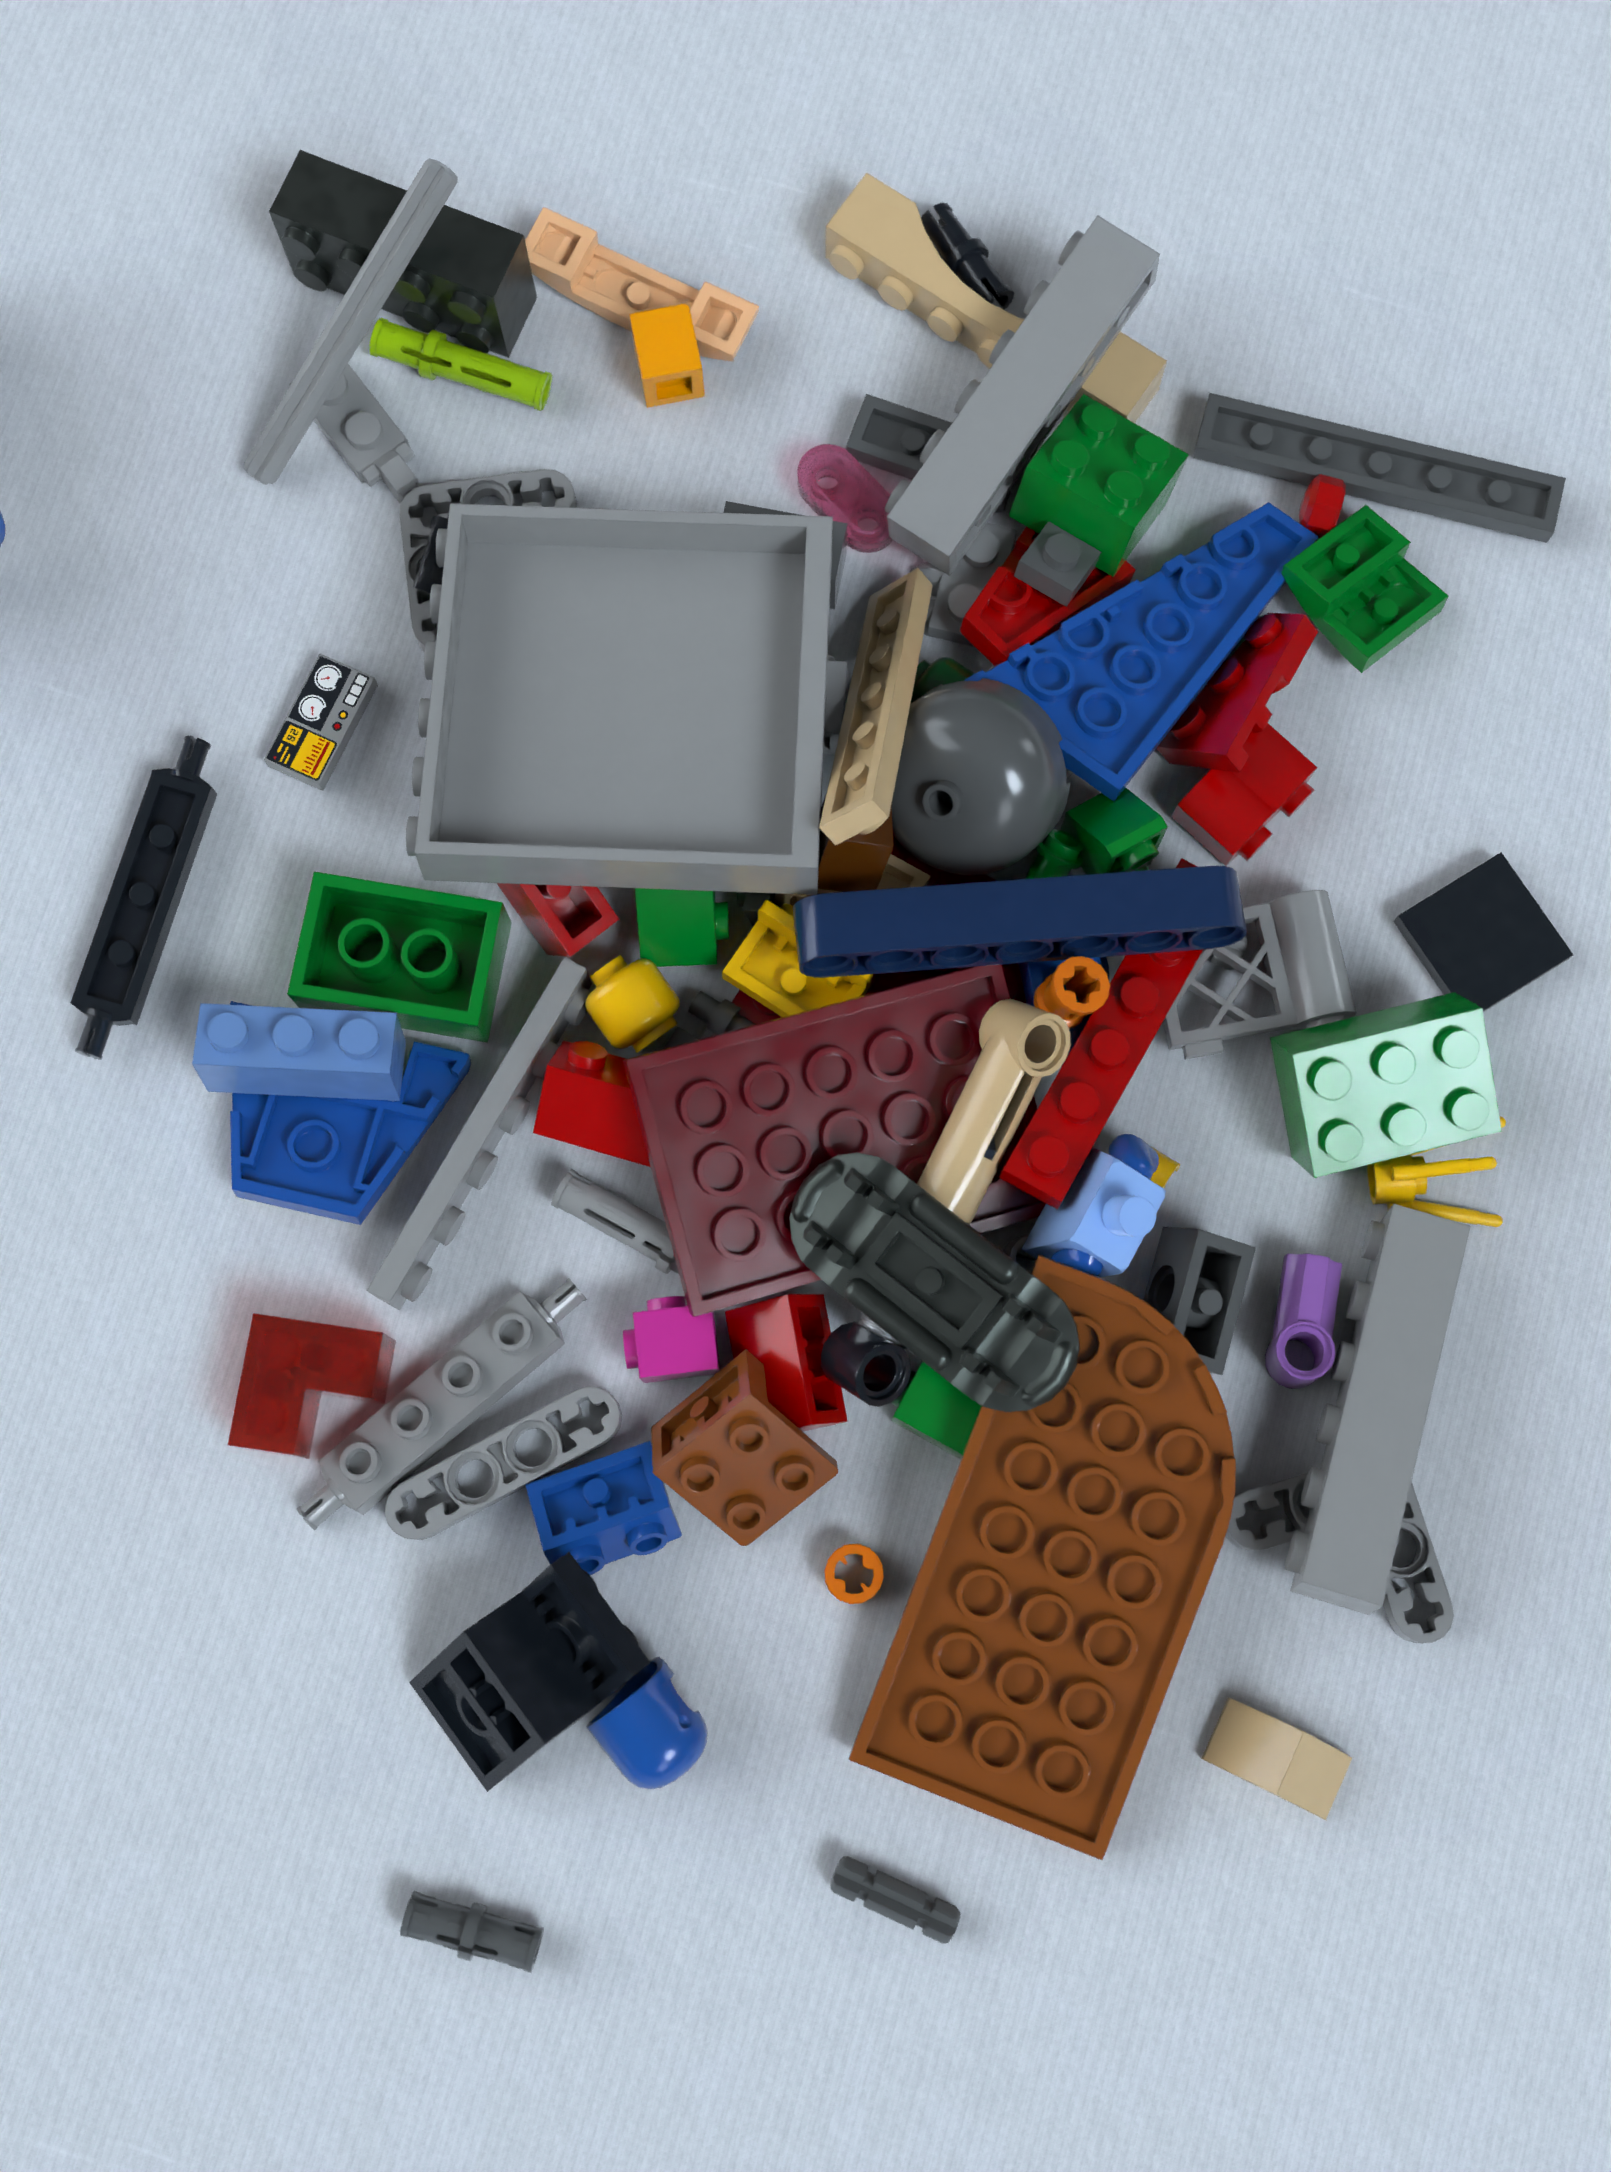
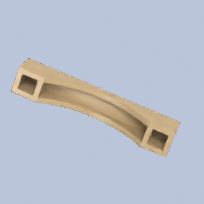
M868 173L864 175L826 225L825 258L830 261L837 272L848 279H860L876 289L882 299L893 308L901 311L907 309L925 320L931 330L940 338L950 342L956 340L974 351L981 362L989 369L993 365L989 362V359L998 340L1007 330L1015 333L1025 320L989 303L964 284L938 254L924 229L916 203ZM1119 332L1066 410L1070 412L1081 396L1085 394L1135 423L1158 392L1167 360L1124 333Z

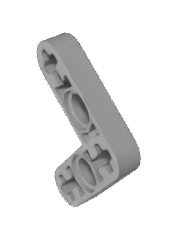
M542 469L427 484L413 488L404 496L400 503L399 516L411 622L416 640L423 652L425 651L427 641H436L432 630H435L437 623H432L430 593L413 588L431 532L429 527H423L420 520L424 514L423 508L432 506L435 508L436 516L447 519L450 503L460 501V504H475L483 497L495 496L500 498L505 505L516 506L513 494L521 493L523 500L522 506L542 507L540 503L543 498L542 493L546 491H554L557 499L555 500V507L577 508L573 486L563 473L556 470Z
M1308 1473L1235 1495L1231 1520L1226 1533L1227 1539L1236 1547L1249 1551L1267 1549L1290 1542L1295 1531L1304 1533L1308 1519L1301 1513L1298 1507V1496L1303 1489ZM1411 1481L1401 1530L1406 1531L1412 1536L1416 1545V1553L1409 1565L1403 1568L1391 1567L1383 1607L1391 1628L1402 1639L1413 1643H1433L1443 1638L1450 1630L1454 1613L1452 1602ZM1283 1491L1284 1511L1289 1521L1295 1527L1293 1531L1285 1532V1519L1263 1524L1260 1527L1262 1537L1255 1540L1251 1530L1240 1531L1238 1529L1236 1518L1245 1515L1244 1503L1251 1501L1255 1511L1278 1507L1281 1505L1274 1497V1492ZM1422 1571L1425 1572L1427 1582L1413 1584L1418 1599L1424 1603H1433L1436 1614L1427 1618L1428 1629L1423 1632L1419 1623H1407L1405 1620L1404 1611L1413 1608V1599L1409 1587H1399L1394 1590L1392 1578L1413 1577Z

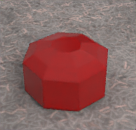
M1319 474L1311 481L1303 495L1299 509V523L1319 536V539L1336 527L1346 492L1344 480Z

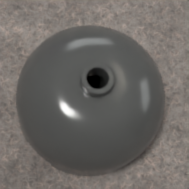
M982 678L979 681H957L944 685L940 684L910 704L892 799L894 838L906 851L921 862L943 872L958 875L993 873L1014 865L1026 857L1056 827L1069 797L1070 782H1066L1065 761L1059 742L1063 739L1049 715L1040 705L1020 690L1005 683ZM950 798H952L953 804L948 801Z

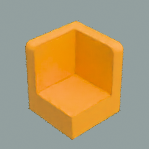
M678 304L629 314L646 407L705 397L702 364L689 306L687 304Z

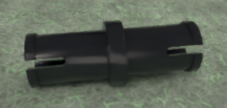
M942 202L933 206L940 217L938 222L930 211L927 210L921 217L926 233L943 261L969 288L991 304L995 299L1000 307L1005 310L1014 298V291L1010 286L1006 285L987 259L989 250L978 238H971L954 215L948 203Z

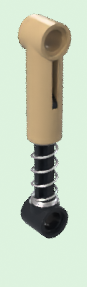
M1014 999L997 1002L989 1008L983 1017L979 1029V1043L982 1052L917 1185L969 1224H971L1042 1077L1053 1074L1062 1066L1071 1046L1070 1030L1067 1023L1059 1015ZM865 1314L860 1316L858 1322L853 1321L841 1325L831 1332L823 1345L820 1355L821 1368L828 1379L866 1404L878 1407L890 1404L901 1395L910 1378L911 1361L905 1351L906 1347Z

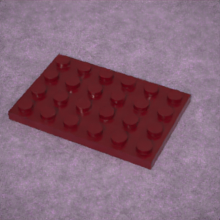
M1002 965L967 967L623 1060L690 1315L696 1317L822 1280L799 1258L791 1239L790 1214L794 1197L803 1180L819 1164L837 1155L862 1153L884 1159L916 1184L918 1183L982 1052L979 1043V1029L982 1019L990 1007L1001 1000L1010 999ZM1034 1095L971 1224H969L980 1234L1039 1217L1046 1204L1000 1178L1003 1168L1037 1111Z

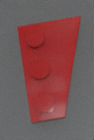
M1026 526L1008 558L1001 567L997 568L965 614L959 631L996 667L1006 661L1009 654L1027 643L1032 646L1059 630L1061 623L1130 584L1136 569L1125 560L1114 577L1095 567L1066 607L1014 577L1019 560L1039 535V533Z

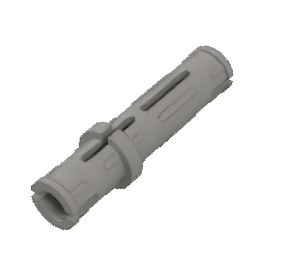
M571 1169L567 1172L553 1196L552 1206L572 1214L606 1235L656 1261L655 1268L663 1273L668 1274L672 1270L679 1274L665 1221L579 1175L575 1170Z

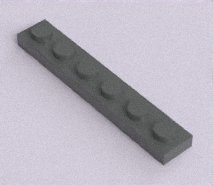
M1209 393L1193 458L1308 486L1319 474L1344 480L1346 484L1345 495L1545 543L1554 534L1566 480L1564 477L1213 393Z

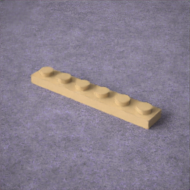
M919 568L869 597L819 826L835 845L859 833L869 834L875 831L890 815L933 587Z

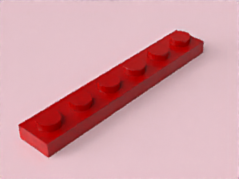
M1181 858L1176 868L1198 866ZM1203 950L1125 955L1110 982L1107 1000L1089 1018L1000 1175L1001 1179L1058 1210Z

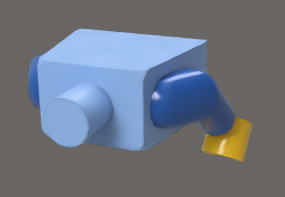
M1133 1134L1117 1136L1109 1145V1154L1092 1148L1058 1210L1045 1204L1021 1250L1036 1259L1038 1254L1100 1278L1122 1274L1128 1268L1144 1236L1154 1227L1156 1213L1165 1198L1166 1190L1164 1188L1174 1171L1177 1172L1179 1170L1180 1163L1149 1146L1141 1138Z

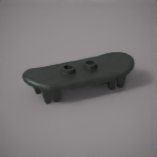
M851 1153L837 1155L819 1164L803 1180L794 1197L790 1214L791 1239L801 1261L833 1290L949 1383L981 1406L1004 1412L1031 1410L1050 1401L1067 1385L1077 1366L1080 1349L1077 1324L1067 1304L1052 1289L900 1170L877 1156Z

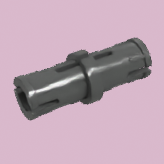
M413 1891L405 1910L400 1936L428 1941L458 1951L457 1958L471 1961L473 1956L505 1963L508 1966L531 1973L539 1952L544 1928L515 1922L487 1913V1906L475 1902L469 1908Z

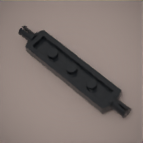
M185 736V742L175 769L152 770L70 1002L88 1017L78 1046L75 1049V1052L81 1055L102 1060V1054L112 1026L138 1024L217 797V793L212 786L199 777L208 751L211 748V744L200 738L195 740L193 736Z

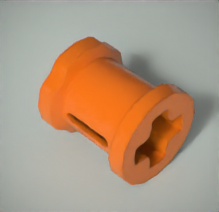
M1082 956L1068 958L1057 966L1054 973L1050 974L1036 988L1033 1000L1034 1006L1059 1015L1067 1023L1068 1028L1073 1029L1080 1024L1084 1017L1092 1014L1104 1005L1110 990L1108 975L1102 966L1091 958Z

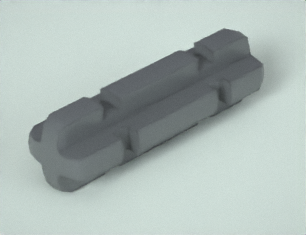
M849 1856L840 1859L830 1881V1889L833 1893L852 1902L857 1897L864 1901L863 1907L910 1929H914L915 1925L923 1928V1935L940 1943H949L959 1924L961 1914L956 1906L937 1897L934 1902L928 1900L926 1892L877 1870L876 1874L868 1872V1865Z

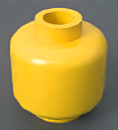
M619 955L590 976L596 988L587 996L585 1008L614 1048L625 1049L632 1046L635 1052L638 1053L678 1024L673 1015L680 1006V1000L657 966L650 959L642 958L627 964L623 957Z

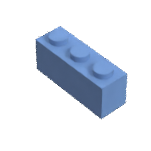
M200 1003L192 1065L208 1092L400 1101L406 1040L397 1013Z

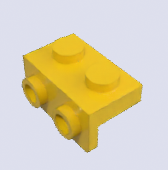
M765 900L758 910V921L722 971V979L781 1017L863 996L870 988L873 974L821 978L802 974L798 962L793 906L784 903L779 908L768 900Z

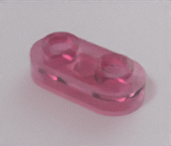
M822 444L808 450L802 456L797 469L798 490L803 500L818 516L833 517V521L847 523V545L850 548L863 553H873L886 548L893 541L889 537L888 513L885 512V506L890 494L846 449L833 444ZM831 477L838 484L833 488L825 489L820 487L817 482L821 478ZM868 518L876 521L878 527L871 531H865L857 524L859 521Z

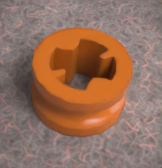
M846 1544L836 1549L828 1558L824 1570L825 1583L830 1593L838 1600L849 1604L863 1603L873 1598L880 1590L884 1578L883 1565L878 1555L869 1547L860 1544ZM852 1554L862 1556V1566L873 1570L871 1584L867 1587L864 1583H861L860 1586L863 1592L857 1594L845 1592V1581L835 1578L834 1574L836 1564L841 1561L844 1565H847L848 1562L845 1556Z

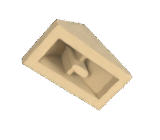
M1228 1697L1201 1759L1326 1820L1352 1757L1305 1731Z

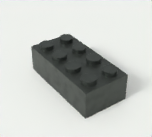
M299 150L269 210L294 276L302 284L313 290L325 291L328 288L345 295L407 190ZM444 205L381 309L403 317L409 325L422 332L429 333L431 330H437L457 338L465 347L486 354L492 351L509 358L537 300L524 235Z

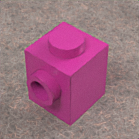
M669 1296L647 1300V1311L633 1312L634 1329L623 1330L627 1369L639 1368V1378L643 1383L715 1375L720 1371L714 1311L693 1317L690 1315L688 1306H686L685 1296Z

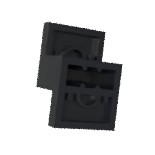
M568 1552L550 1564L523 1591L463 1631L409 1683L488 1792L535 1753L590 1713L651 1662L640 1649L633 1632L621 1623L599 1593L594 1579L580 1567L572 1554Z

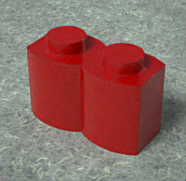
M1267 723L1262 732L1254 733L1251 730L1242 747L1249 755V758L1240 773L1211 769L1178 803L1171 816L1225 866L1238 854L1246 861H1249L1273 835L1265 827L1267 823L1280 811L1290 818L1315 791L1307 782L1318 767L1269 723Z

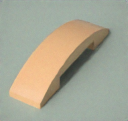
M545 207L542 208L525 240L533 275L584 308L631 331L629 317L631 313L687 304L691 312L699 355L703 357L733 362L759 312L758 305L706 281L702 288L698 290L598 244L597 231Z

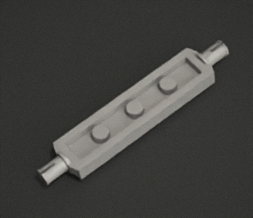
M567 1279V1282L541 1304L536 1299L519 1291L318 1461L327 1485L301 1507L297 1508L298 1513L304 1517L303 1520L313 1530H316L322 1522L342 1505H346L362 1515L367 1513L394 1488L560 1349L565 1342L557 1323L579 1304L586 1301L585 1296L570 1279Z

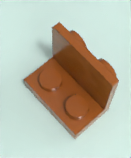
M747 1349L651 1427L653 1474L741 1546L751 1544L838 1474L837 1461L768 1402L764 1364Z

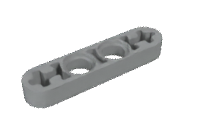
M587 1386L567 1394L399 1484L391 1491L386 1500L385 1516L388 1525L394 1533L406 1539L424 1540L441 1533L525 1488V1484L540 1480L607 1444L616 1436L621 1427L622 1413L619 1403L609 1392L600 1387ZM589 1399L596 1407L606 1404L610 1413L601 1419L604 1430L594 1434L588 1427H582L572 1432L569 1436L577 1443V1446L565 1452L562 1435L550 1423L549 1418L561 1413L562 1423L567 1425L582 1415L580 1404L583 1401ZM541 1429L551 1439V1454L542 1465L535 1467L526 1466L517 1458L515 1451L516 1442L525 1431ZM472 1460L486 1462L491 1467L494 1476L493 1485L490 1490L478 1498H469L464 1495L459 1489L457 1482L458 1473L462 1466ZM443 1475L446 1491L452 1500L459 1505V1509L449 1514L448 1504L441 1502L425 1513L428 1524L420 1528L414 1521L403 1522L400 1513L408 1508V1502L405 1497L410 1493H414L419 1499H428L440 1493L441 1490L433 1483V1480Z

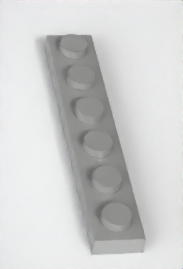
M566 957L563 958L366 1290L378 1299L400 1311L406 1299L411 1302L416 1301L425 1289L433 1270L427 1266L439 1243L447 1246L456 1236L465 1218V1212L460 1210L472 1187L477 1190L482 1189L492 1175L498 1161V1156L492 1153L505 1132L513 1135L522 1124L530 1107V1101L525 1099L537 1077L544 1080L547 1064L560 1045L557 1043L568 1024L571 1023L577 1026L587 1013L585 1000L592 992L589 990L592 982L585 967Z

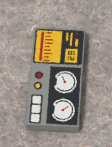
M319 654L264 758L268 767L323 791L378 686L375 678Z

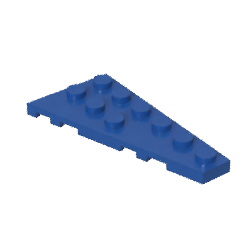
M1268 502L1213 534L1210 541L1186 556L1182 554L1177 555L1164 563L1160 571L1139 582L1137 579L1061 623L1059 630L1032 646L1029 643L1010 653L1008 659L986 673L981 670L964 681H979L982 678L999 681L1020 690L1033 699L1049 715L1063 739L1059 742L1063 753L1065 767L1109 799L1115 801L1286 583L1281 573L1284 565L1316 542L1319 536Z

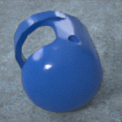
M660 1657L649 1660L651 1663L632 1677L586 1726L621 1774L630 1783L645 1789L662 1788L676 1781L690 1770L701 1757L707 1744L708 1736L706 1723L700 1712H693L678 1695L671 1682L674 1673Z

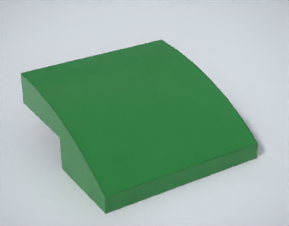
M1364 505L1287 562L1281 572L1290 590L1315 626L1342 656L1361 673L1439 614L1449 597L1404 559L1411 542L1367 505Z

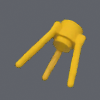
M1500 1116L1501 1128L1506 1125V1120ZM1426 1150L1367 1165L1371 1201L1373 1204H1387L1388 1211L1393 1204H1397L1462 1223L1499 1227L1503 1223L1502 1217L1497 1214L1414 1200L1415 1195L1427 1193V1177L1491 1170L1497 1166V1160L1494 1157L1465 1158L1425 1163L1423 1156L1412 1157L1413 1155L1430 1151Z

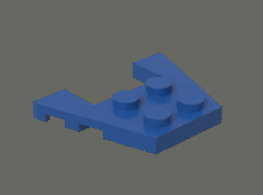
M234 1001L230 1002V1005H247ZM414 1042L402 1079L400 1101L394 1102L388 1100L232 1093L230 1128L231 1176L234 1194L242 1199L361 1225L468 1074L472 1063L470 1055L464 1052Z

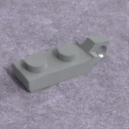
M347 364L313 421L361 483L366 481L371 487L382 480L399 503H401L404 496L410 490L418 487L416 481H418L417 477L406 464L415 456L407 438L350 365Z

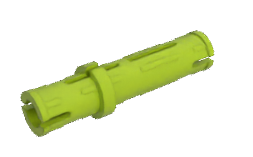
M379 318L372 331L369 345L371 356H379L419 369L421 377L434 380L437 376L477 388L483 392L492 393L534 407V409L539 411L543 410L547 403L552 385V373L541 372L495 355L486 354L447 341L446 334L436 330H431L429 334H425L389 322L387 319Z

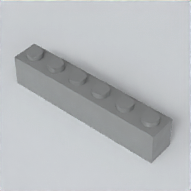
M1098 215L1085 234L1076 231L1071 236L1058 261V264L1062 267L1050 283L1042 280L1030 295L1024 308V313L1027 315L1025 320L1015 333L1007 330L998 340L989 359V362L993 364L981 382L973 379L966 386L955 406V412L958 415L946 433L938 429L931 436L920 456V462L923 465L911 483L903 479L890 495L885 506V512L888 513V532L891 539L949 576L952 574L1156 281L1160 253Z
M1397 1204L1391 1206L1380 1222L1372 1220L1369 1224L1361 1252L1362 1258L1371 1260L1366 1282L1356 1281L1346 1313V1318L1356 1320L1351 1344L1341 1342L1331 1374L1332 1380L1341 1382L1336 1405L1328 1403L1325 1405L1316 1435V1442L1326 1444L1320 1469L1310 1467L1302 1490L1300 1504L1310 1508L1305 1532H1294L1285 1560V1570L1294 1572L1291 1592L1366 1615H1370L1383 1606L1470 1225Z

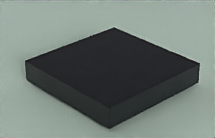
M1502 852L1401 913L1393 921L1443 994L1455 992L1482 1007L1483 1013L1573 956L1569 947Z

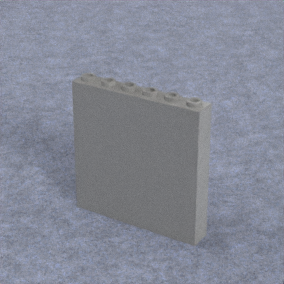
M450 503L448 528H439L436 536V561L438 567H443L442 584H433L430 593V615L432 623H438L436 641L426 642L424 651L425 677L427 680H432L430 698L420 699L418 709L419 735L421 738H426L424 757H415L412 767L414 796H420L418 817L409 816L406 826L408 856H416L424 880L817 895L833 517Z

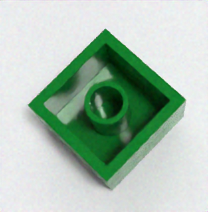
M1083 394L1027 465L1009 517L1037 533L1042 531L1048 521L1101 551L1096 567L1114 577L1166 506L1189 454Z

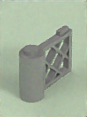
M1302 891L1280 897L1270 903L1243 907L1245 923L1255 922L1261 948L1251 963H1248L1225 947L1206 949L1163 1021L1169 1050L1182 1048L1185 1060L1214 1055L1224 1051L1222 1042L1224 1040L1291 1028L1306 1029L1351 1018L1356 1015L1357 1012L1327 891ZM1211 954L1243 974L1227 999H1224L1194 979ZM1262 958L1264 959L1267 975L1256 968ZM1249 978L1271 992L1276 1015L1253 1018L1232 1004ZM1187 989L1219 1009L1208 1027L1182 1032L1176 1005ZM1225 1014L1237 1021L1218 1025Z

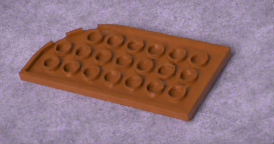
M1038 1254L1031 1274L1063 1299L1077 1324L1080 1342L1077 1366L1067 1385L1054 1398L1031 1410L1004 1412L981 1406L852 1746L849 1760L1103 1861L1224 1543L1235 1497L1236 1459L1234 1457L1227 1411L1218 1387L1205 1363L1183 1334L1149 1303L1125 1288Z

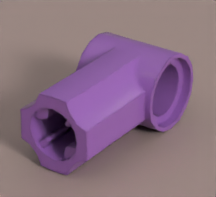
M1306 1253L1286 1254L1283 1258L1272 1341L1265 1353V1366L1274 1381L1289 1389H1301L1314 1383L1332 1367L1335 1358V1344L1332 1336L1342 1263L1335 1262L1329 1257ZM1298 1340L1305 1343L1311 1349L1314 1355L1312 1370L1301 1371L1294 1368L1288 1362L1285 1356V1346L1288 1341Z

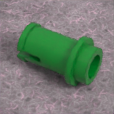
M1053 829L1036 847L1038 853L1024 879L1068 876L1072 869L1080 868L1083 863V858L1080 855L1083 849L1082 843L1064 831Z

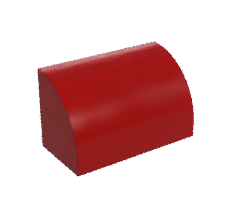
M787 1294L725 1311L733 1359L747 1349L764 1364L768 1402L801 1431L848 1422L842 1388L828 1379L821 1368L820 1355L822 1348L831 1334L824 1294Z

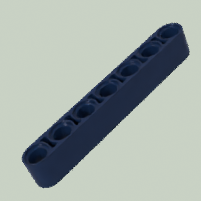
M1202 866L824 893L802 898L792 907L800 972L806 976L821 978L1067 960L1077 956L1095 958L1214 949L1235 944L1247 935L1237 872L1227 866Z

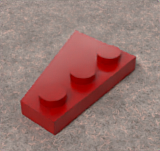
M1267 613L1253 623L1245 634V641L1228 660L1221 664L1207 682V686L1189 705L1156 747L1169 764L1241 772L1249 758V755L1242 748L1251 730L1254 733L1264 731L1272 716V713L1265 705L1273 693L1280 691L1290 684L1318 633V630L1305 614Z

